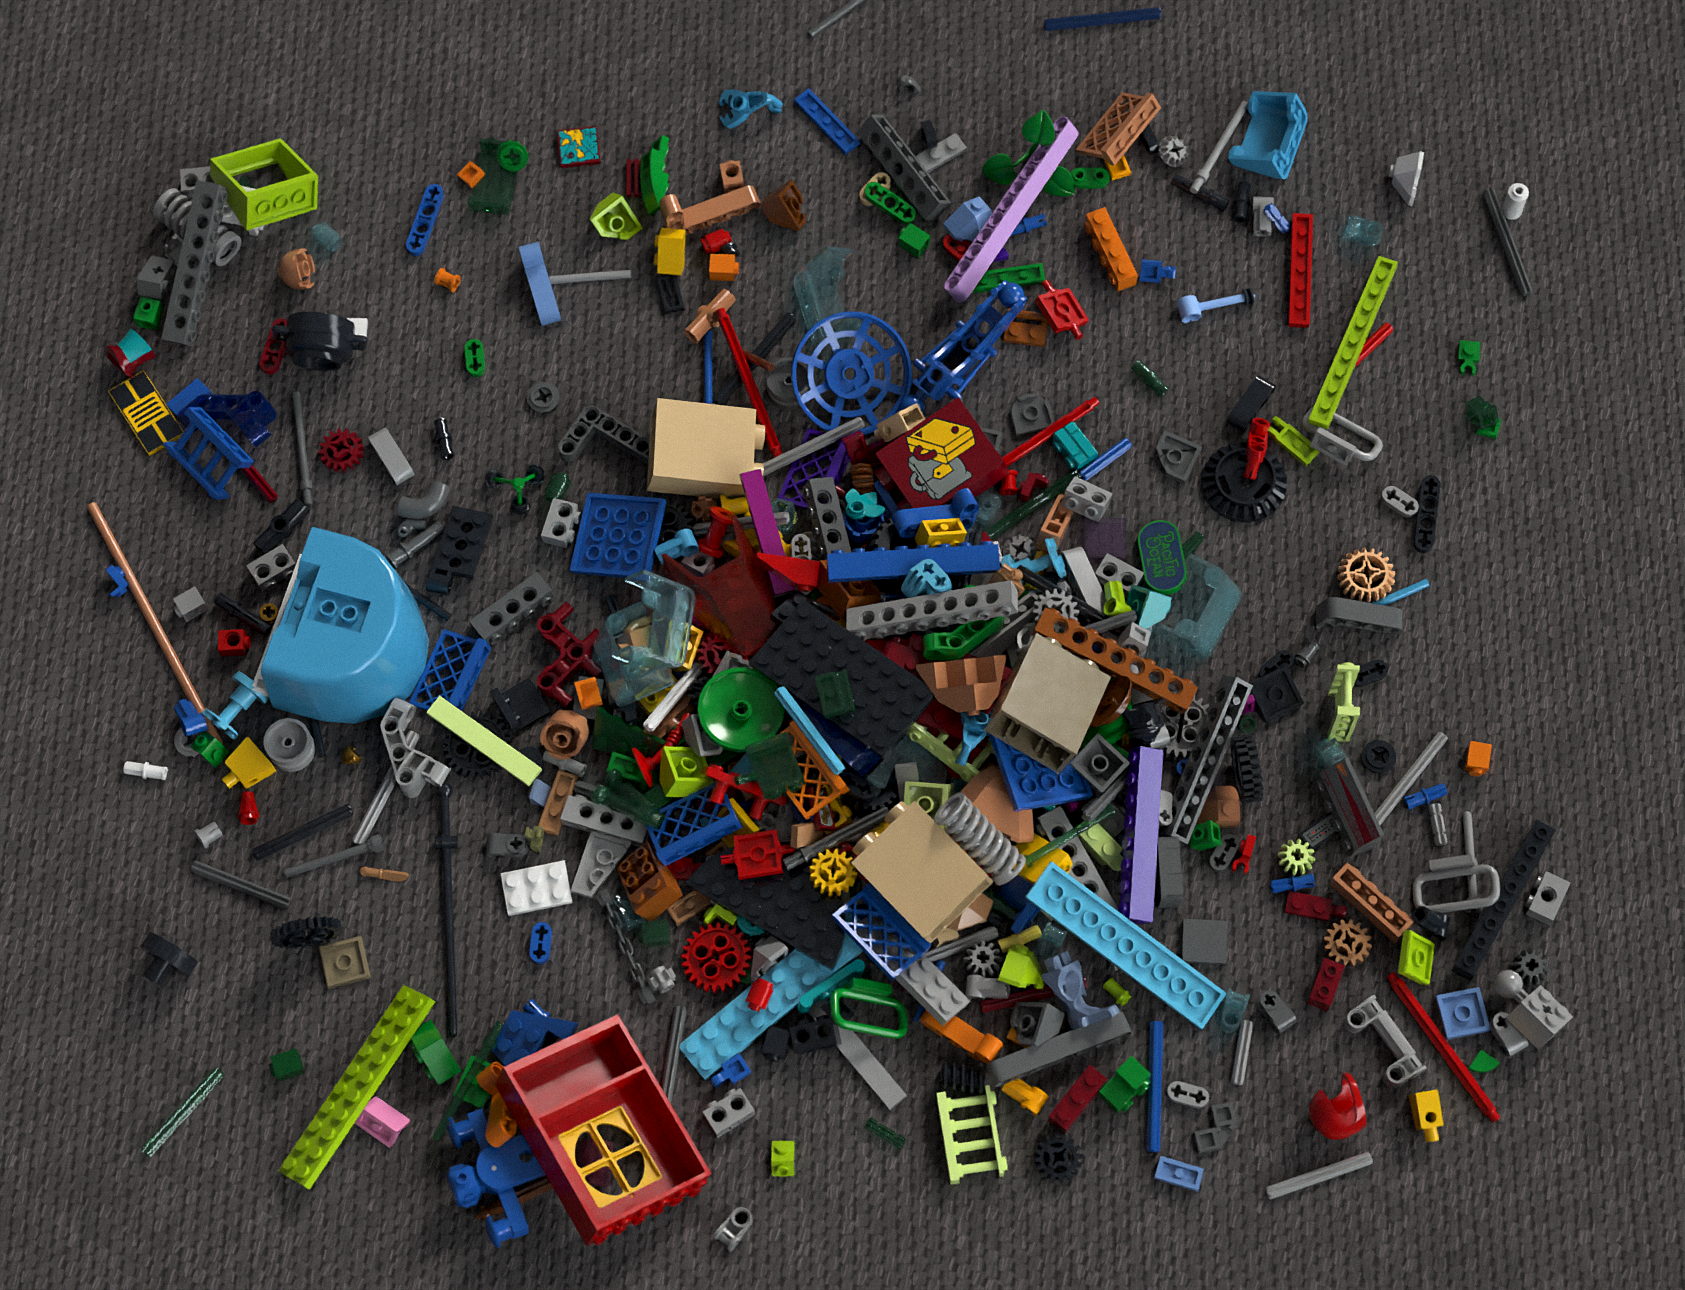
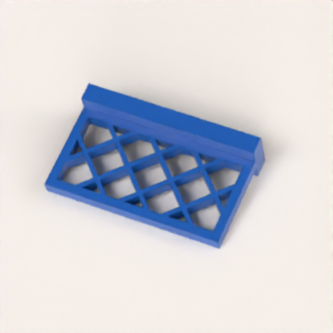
M443 629L409 703L419 709L428 711L431 707L429 705L433 704L441 696L463 711L491 650L487 641L481 638L473 639ZM446 636L454 638L456 644L445 648L443 642ZM468 643L474 645L470 652L463 654L462 646ZM458 648L461 656L450 661L447 653ZM445 655L447 663L436 667V657ZM463 661L465 665L463 670L455 673L452 665ZM450 667L452 675L441 679L439 671ZM436 673L439 681L428 686L426 682L427 677ZM454 679L456 682L454 689L446 692L444 684ZM441 685L443 694L433 698L430 690ZM428 693L430 700L424 703L416 702L420 694Z
M716 782L643 818L657 851L658 859L665 866L743 828L727 793H725L723 798L725 803L722 802L721 805L716 804L712 815L703 812L706 802L713 803L709 801L708 797ZM696 798L702 800L698 810L689 808L692 800ZM720 806L728 808L730 812L729 815L723 818L716 816ZM676 808L683 810L679 820L670 818L672 811ZM687 811L696 814L693 824L683 822ZM701 816L710 818L707 826L703 828L697 826ZM657 818L664 819L660 830L652 828L650 822ZM668 821L677 823L673 834L664 832ZM682 825L691 828L689 834L685 837L678 836ZM662 835L671 837L669 845L661 848L659 842Z
M870 882L861 892L831 916L840 928L891 981L918 958L920 959L924 956L931 946ZM862 899L867 904V910L856 909V902ZM842 913L852 914V923L845 922L840 915ZM856 914L866 915L867 924L856 923ZM871 916L879 917L882 920V926L871 925ZM856 928L866 929L868 939L860 938L856 934ZM872 930L882 931L883 940L872 939ZM887 932L895 933L898 937V942L887 941ZM872 944L882 945L883 955L875 954L872 951ZM887 946L898 947V956L887 955ZM902 948H909L915 955L911 958L902 957ZM887 960L898 961V969L895 972L887 966Z

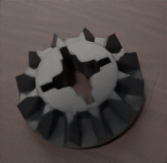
M1374 740L1364 747L1362 761L1366 769L1371 770L1373 773L1383 774L1394 766L1396 752L1388 742ZM1385 751L1382 758L1384 762L1380 760L1373 762L1375 758L1374 753L1380 754Z

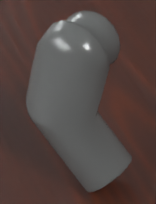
M406 519L398 526L397 534L404 538L409 536L415 529L426 530L427 521Z

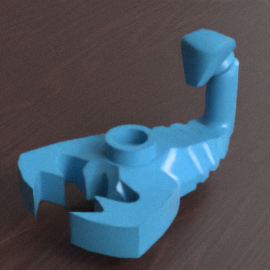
M724 90L719 105L728 104L731 106L733 118L726 113L725 119L721 116L720 119L723 125L732 129L744 122L752 112L764 105H768V109L774 114L781 113L783 103L775 96L766 92L752 91L743 93L739 90Z
M993 707L988 715L980 711V715L967 716V712H961L963 742L962 750L957 756L955 763L965 767L970 751L985 736H988V732L984 728L994 709Z

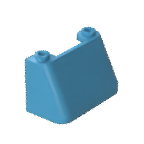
M1253 91L1250 99L1247 101V110L1252 118L1241 147H1232L1229 151L1228 159L1233 166L1275 179H1286L1307 124L1306 109L1296 93Z

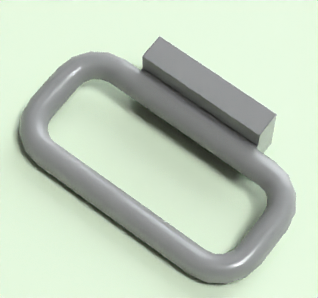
M1313 407L1303 417L1302 423L1304 428L1315 435L1310 447L1345 466L1348 465L1352 456L1362 461H1372L1382 450L1383 444L1377 435L1337 413L1334 414L1332 421L1374 444L1369 453H1364L1356 449L1354 445L1330 432L1309 424L1308 419Z
M1473 854L1429 860L1432 872H1426L1416 877L1412 888L1415 908L1425 906L1435 913L1487 907L1493 905L1500 896L1497 871L1490 865H1478L1477 859ZM1487 873L1490 876L1491 894L1486 898L1426 906L1422 902L1421 886L1426 881Z

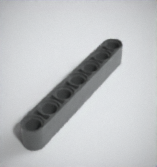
M1120 1012L1114 1015V1017L1053 1037L1039 1046H1030L994 1060L986 1065V1069L994 1087H999L1119 1040L1118 1037L1122 1035H1130L1132 1030L1124 1013Z

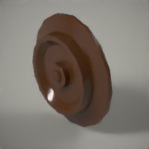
M1128 676L1117 677L1108 683L1089 727L1112 723L1124 712L1131 699L1132 681Z

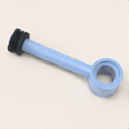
M1248 288L1246 290L1243 289L1242 294L1199 303L1196 296L1189 295L1180 298L1176 303L1182 322L1188 323L1190 320H1199L1202 317L1201 311L1241 302H1244L1245 306L1250 305V303L1254 304L1255 296L1252 289Z

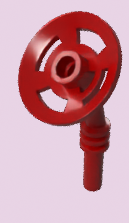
M685 713L675 730L670 732L664 746L677 747L682 739V721L690 716L689 713ZM633 747L632 751L648 786L652 787L651 770L655 769V766L661 762L662 748L653 758H645L639 750Z

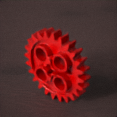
M717 922L716 928H713L711 923H709L708 930L700 926V934L693 931L692 933L695 938H687L690 946H683L687 954L681 955L682 959L686 960V962L682 963V967L687 969L684 972L685 975L691 976L690 982L695 983L697 981L696 987L698 989L704 985L705 992H708L711 987L714 994L717 993L718 988H721L723 993H725L726 986L733 990L734 982L741 985L739 978L740 976L747 978L744 970H751L747 962L753 961L752 957L747 955L752 950L750 947H746L749 945L747 939L743 940L744 934L742 932L737 934L738 930L736 927L730 931V926L727 923L722 928L719 922ZM722 939L727 940V944L724 947H717L718 941ZM705 949L708 951L705 957H697V953L700 950ZM715 954H718L720 958L719 961H716L714 959ZM729 959H737V962L733 966L726 965V962ZM709 969H717V973L714 976H707Z

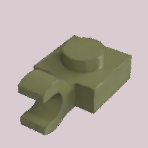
M534 826L533 830L526 827L524 837L528 838V845H530L532 852L541 853L544 837L543 827Z

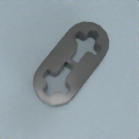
M1224 835L1221 839L1222 846L1216 847L1211 855L1209 866L1214 872H1224L1236 855L1240 846V840L1236 835ZM1233 840L1235 848L1230 847L1228 852L1224 851L1227 845L1225 841ZM1221 855H1224L1222 863L1225 865L1215 866L1216 861L1214 859L1218 860Z

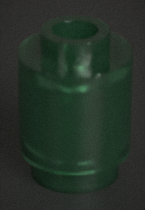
M563 472L553 473L544 491V498L552 502L553 498L564 500L571 484L569 476Z

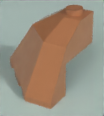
M1005 655L919 664L916 665V670L938 702L958 713L967 712V716L980 715V710L989 709L999 695L1006 657Z
M991 765L975 775L960 793H964L971 800L973 806L980 810V814L985 815L988 822L993 823L996 830L1001 831L1010 840L1017 843L1033 842L1032 809L1014 812L999 765Z

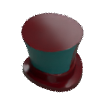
M132 329L128 331L117 345L109 344L104 348L106 358L129 378L134 376L132 373L136 371V367L155 358V354L150 346Z

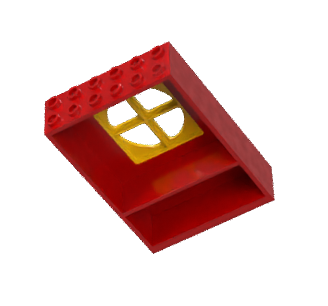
M615 1015L503 1067L494 1084L586 1246L592 1243L598 1245L607 1239L606 1236L612 1233L616 1236L625 1231L626 1226L630 1224L636 1226L645 1220L644 1217L650 1214L654 1217L663 1212L664 1207L668 1205L674 1207L683 1201L682 1198L688 1195L690 1198L698 1195L701 1192V1188L707 1184V1179L711 1175L709 1168L619 1015ZM607 1124L620 1128L632 1137L634 1143L612 1153L600 1136L597 1126ZM583 1132H588L599 1149L602 1159L584 1168H579L575 1160V1145L578 1137ZM638 1151L643 1157L644 1173L640 1184L632 1188L619 1169L617 1161ZM603 1167H608L622 1189V1194L614 1196L599 1192L586 1182L585 1176Z

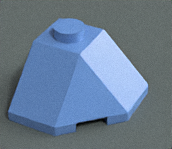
M980 197L964 202L943 223V227L954 240L963 241V239L974 241L992 215V211Z

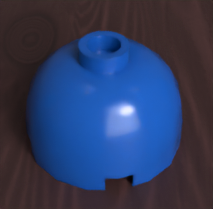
M845 508L843 520L848 539L855 543L866 544L877 527L883 523V514L876 518L864 517L855 520L846 514Z

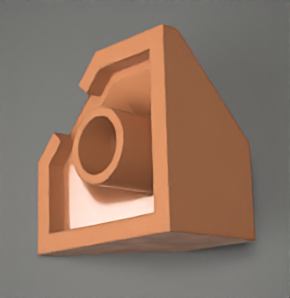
M1214 786L1209 791L1196 825L1211 820L1219 824L1220 828H1238L1240 824V803L1237 787Z

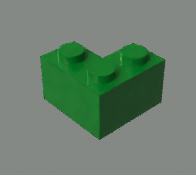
M430 1019L420 1025L412 1036V1041L408 1043L420 1064L425 1062L427 1065L424 1071L429 1079L434 1078L437 1084L440 1085L460 1073L461 1069L432 1020Z
M1131 1055L1116 1070L1115 1076L1099 1091L1098 1096L1117 1114L1121 1110L1126 1112L1133 1104L1131 1100L1136 1095L1142 1096L1149 1088L1151 1074Z

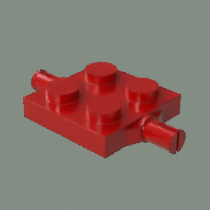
M1049 280L1043 281L1041 285L1047 293L1037 296L1035 302L1054 333L1065 330L1071 331L1075 340L1081 339L1083 334L1078 327L1086 325L1089 319L1069 288L1062 290L1054 289Z
M777 829L733 836L735 845L733 854L721 855L722 865L735 863L738 868L739 879H750L783 873V855L796 852L795 848L791 847V844L781 846Z

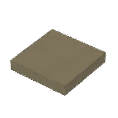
M362 936L319 946L328 989L371 978Z

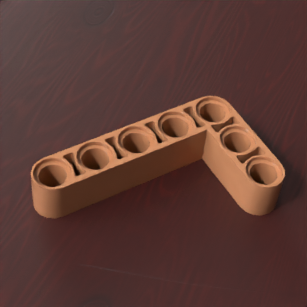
M751 185L683 210L674 194L666 195L659 201L664 227L686 230L685 236L699 228L702 230L710 227L718 221L721 223L731 219L730 217L743 215L754 208L759 209L761 204L754 187Z

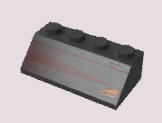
M1347 757L1320 772L1314 780L1316 791L1321 794L1324 800L1323 805L1326 812H1331L1334 818L1332 825L1334 830L1339 832L1344 851L1348 852L1349 856L1352 857L1373 849L1384 836V833Z

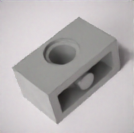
M1547 871L1543 877L1538 876L1533 886L1537 890L1534 896L1530 895L1525 904V907L1528 908L1526 915L1551 925L1570 882ZM1541 894H1547L1551 901H1544L1541 898Z

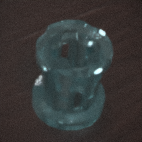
M1048 922L1040 939H1046L1056 944L1057 948L1060 949L1068 931H1062L1052 926L1051 922Z

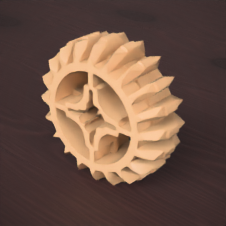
M1364 547L1361 553L1357 549L1354 550L1353 554L1348 553L1346 559L1343 558L1341 561L1342 566L1338 568L1340 574L1337 576V579L1341 581L1339 583L1340 588H1345L1344 595L1351 592V600L1357 596L1359 597L1358 601L1362 602V599L1366 598L1367 603H1370L1371 598L1375 602L1379 600V597L1385 598L1386 592L1389 593L1391 591V585L1395 582L1393 579L1395 571H1391L1393 564H1387L1389 558L1384 557L1382 559V552L1374 554V548L1370 552H1367ZM1362 563L1360 569L1349 572L1353 565ZM1370 563L1374 564V565L1377 566L1378 568L1372 567V566L1370 565ZM1364 570H1365V573H1367V576H1369L1368 582H1367L1366 575L1363 574V573H1364ZM1383 579L1379 586L1371 588L1372 582ZM1354 582L1360 583L1362 587H1359Z

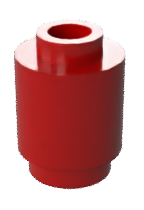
M723 228L704 236L705 238L701 239L706 254L717 253L723 245L732 242L729 232H724Z
M757 978L746 997L747 1007L756 1012H760V1009L765 1010L773 993L772 988L774 984Z

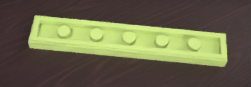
M441 696L428 709L427 714L528 787L542 771L541 767Z

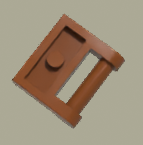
M1022 310L1015 318L1042 321L1041 325L1012 321L1007 330H1005L1004 342L1044 347L1048 322L1043 313Z

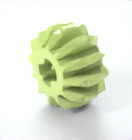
M1297 839L1296 844L1289 840L1288 846L1284 844L1281 846L1282 851L1278 853V857L1281 859L1279 866L1286 865L1285 873L1292 869L1293 876H1296L1297 870L1301 875H1304L1305 869L1309 871L1312 869L1311 863L1315 862V858L1311 855L1314 854V849L1307 850L1308 842L1301 845V839ZM1294 854H1298L1299 861L1295 860Z

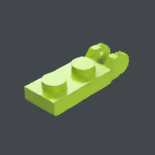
M1277 416L1272 419V423L1282 431L1278 433L1270 426L1268 435L1306 467L1320 452L1310 447L1311 441L1290 424L1285 423Z

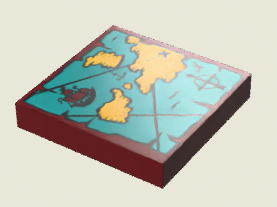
M597 126L557 130L561 168L601 164Z

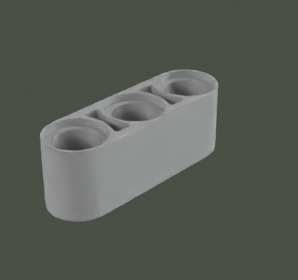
M386 427L367 437L370 444L373 445L376 454L383 461L386 470L393 477L396 485L415 476L411 466Z

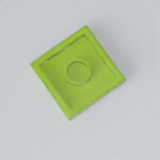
M1404 930L1398 973L1420 985L1429 986L1435 943L1411 930Z

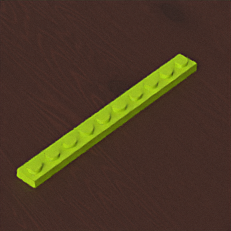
M1378 256L1310 414L1309 424L1328 430L1397 269V261Z

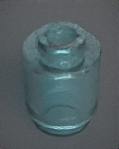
M319 223L313 228V239L327 250L336 251L343 242V239L340 237L341 235L327 223Z

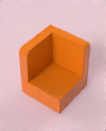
M595 677L574 682L582 710L603 705Z

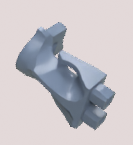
M1068 951L1044 960L1048 972L1042 974V979L1053 990L1063 1011L1067 1013L1071 1030L1114 1017V1015L1120 1013L1116 1005L1100 1009L1088 1006L1084 1002L1082 997L1087 996L1082 978V967L1078 960L1071 961Z

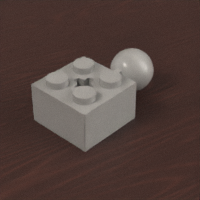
M1504 970L1496 976L1494 980L1496 992L1503 998H1514L1519 1003L1507 1016V1019L1538 1050L1573 1018L1568 1010L1557 1002L1551 993L1541 985L1528 995L1522 989V978L1515 971Z

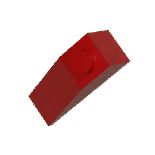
M759 552L753 556V561L791 587H797L798 591L810 592V590L817 587L820 561Z

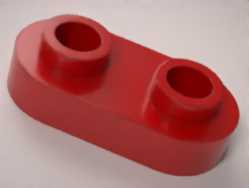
M947 234L943 241L945 251L958 262L971 245L966 239H963V241L954 240L950 234ZM951 243H956L957 246H956V247H951L950 244H951Z

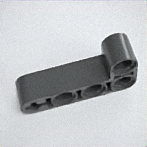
M1339 597L1327 598L1316 606L1317 629L1326 627L1332 630L1338 625L1382 633L1398 634L1402 632L1403 611L1399 608Z

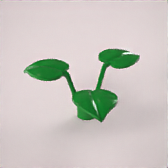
M1044 109L1028 118L1023 124L1022 134L1028 142L1033 143L1031 148L1013 164L1011 158L1006 154H996L990 157L982 167V172L987 178L998 184H1010L1016 176L1014 167L1019 165L1029 155H1032L1039 144L1048 146L1053 143L1055 129ZM1057 166L1042 188L1046 193L1054 196H1071L1075 193L1073 178L1070 172L1062 166Z

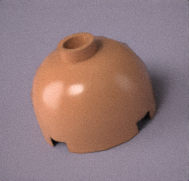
M301 248L289 251L281 259L278 275L289 288L302 290L314 286V283H310V272L315 273V266L311 255H306V249ZM309 276V278L306 281L302 282L301 277Z

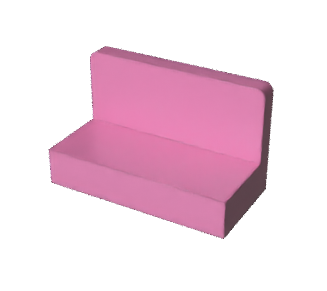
M377 1096L367 1103L355 1121L356 1125L389 1148L396 1142L400 1131L410 1123V1119Z

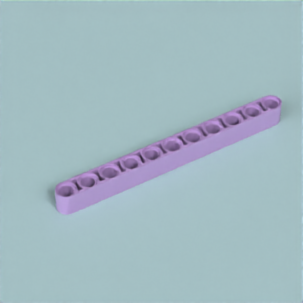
M1061 117L1054 122L1055 139L1053 143L1048 146L1039 144L946 280L944 288L956 302H963L970 296L1076 140L1078 131L1067 117Z

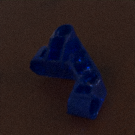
M252 391L248 395L203 394L196 397L177 414V420L186 429L190 423V419L184 414L187 408L201 407L212 419H232L245 433L244 435L255 447H258L272 435L266 429V426L275 420L277 411L259 391Z

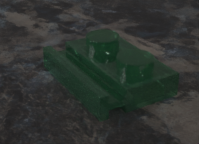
M843 669L841 672L835 671L815 676L825 718L845 714L848 711H856L846 669Z

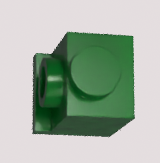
M1207 820L1205 823L1195 825L1188 845H1191V848L1197 851L1222 846L1219 824Z

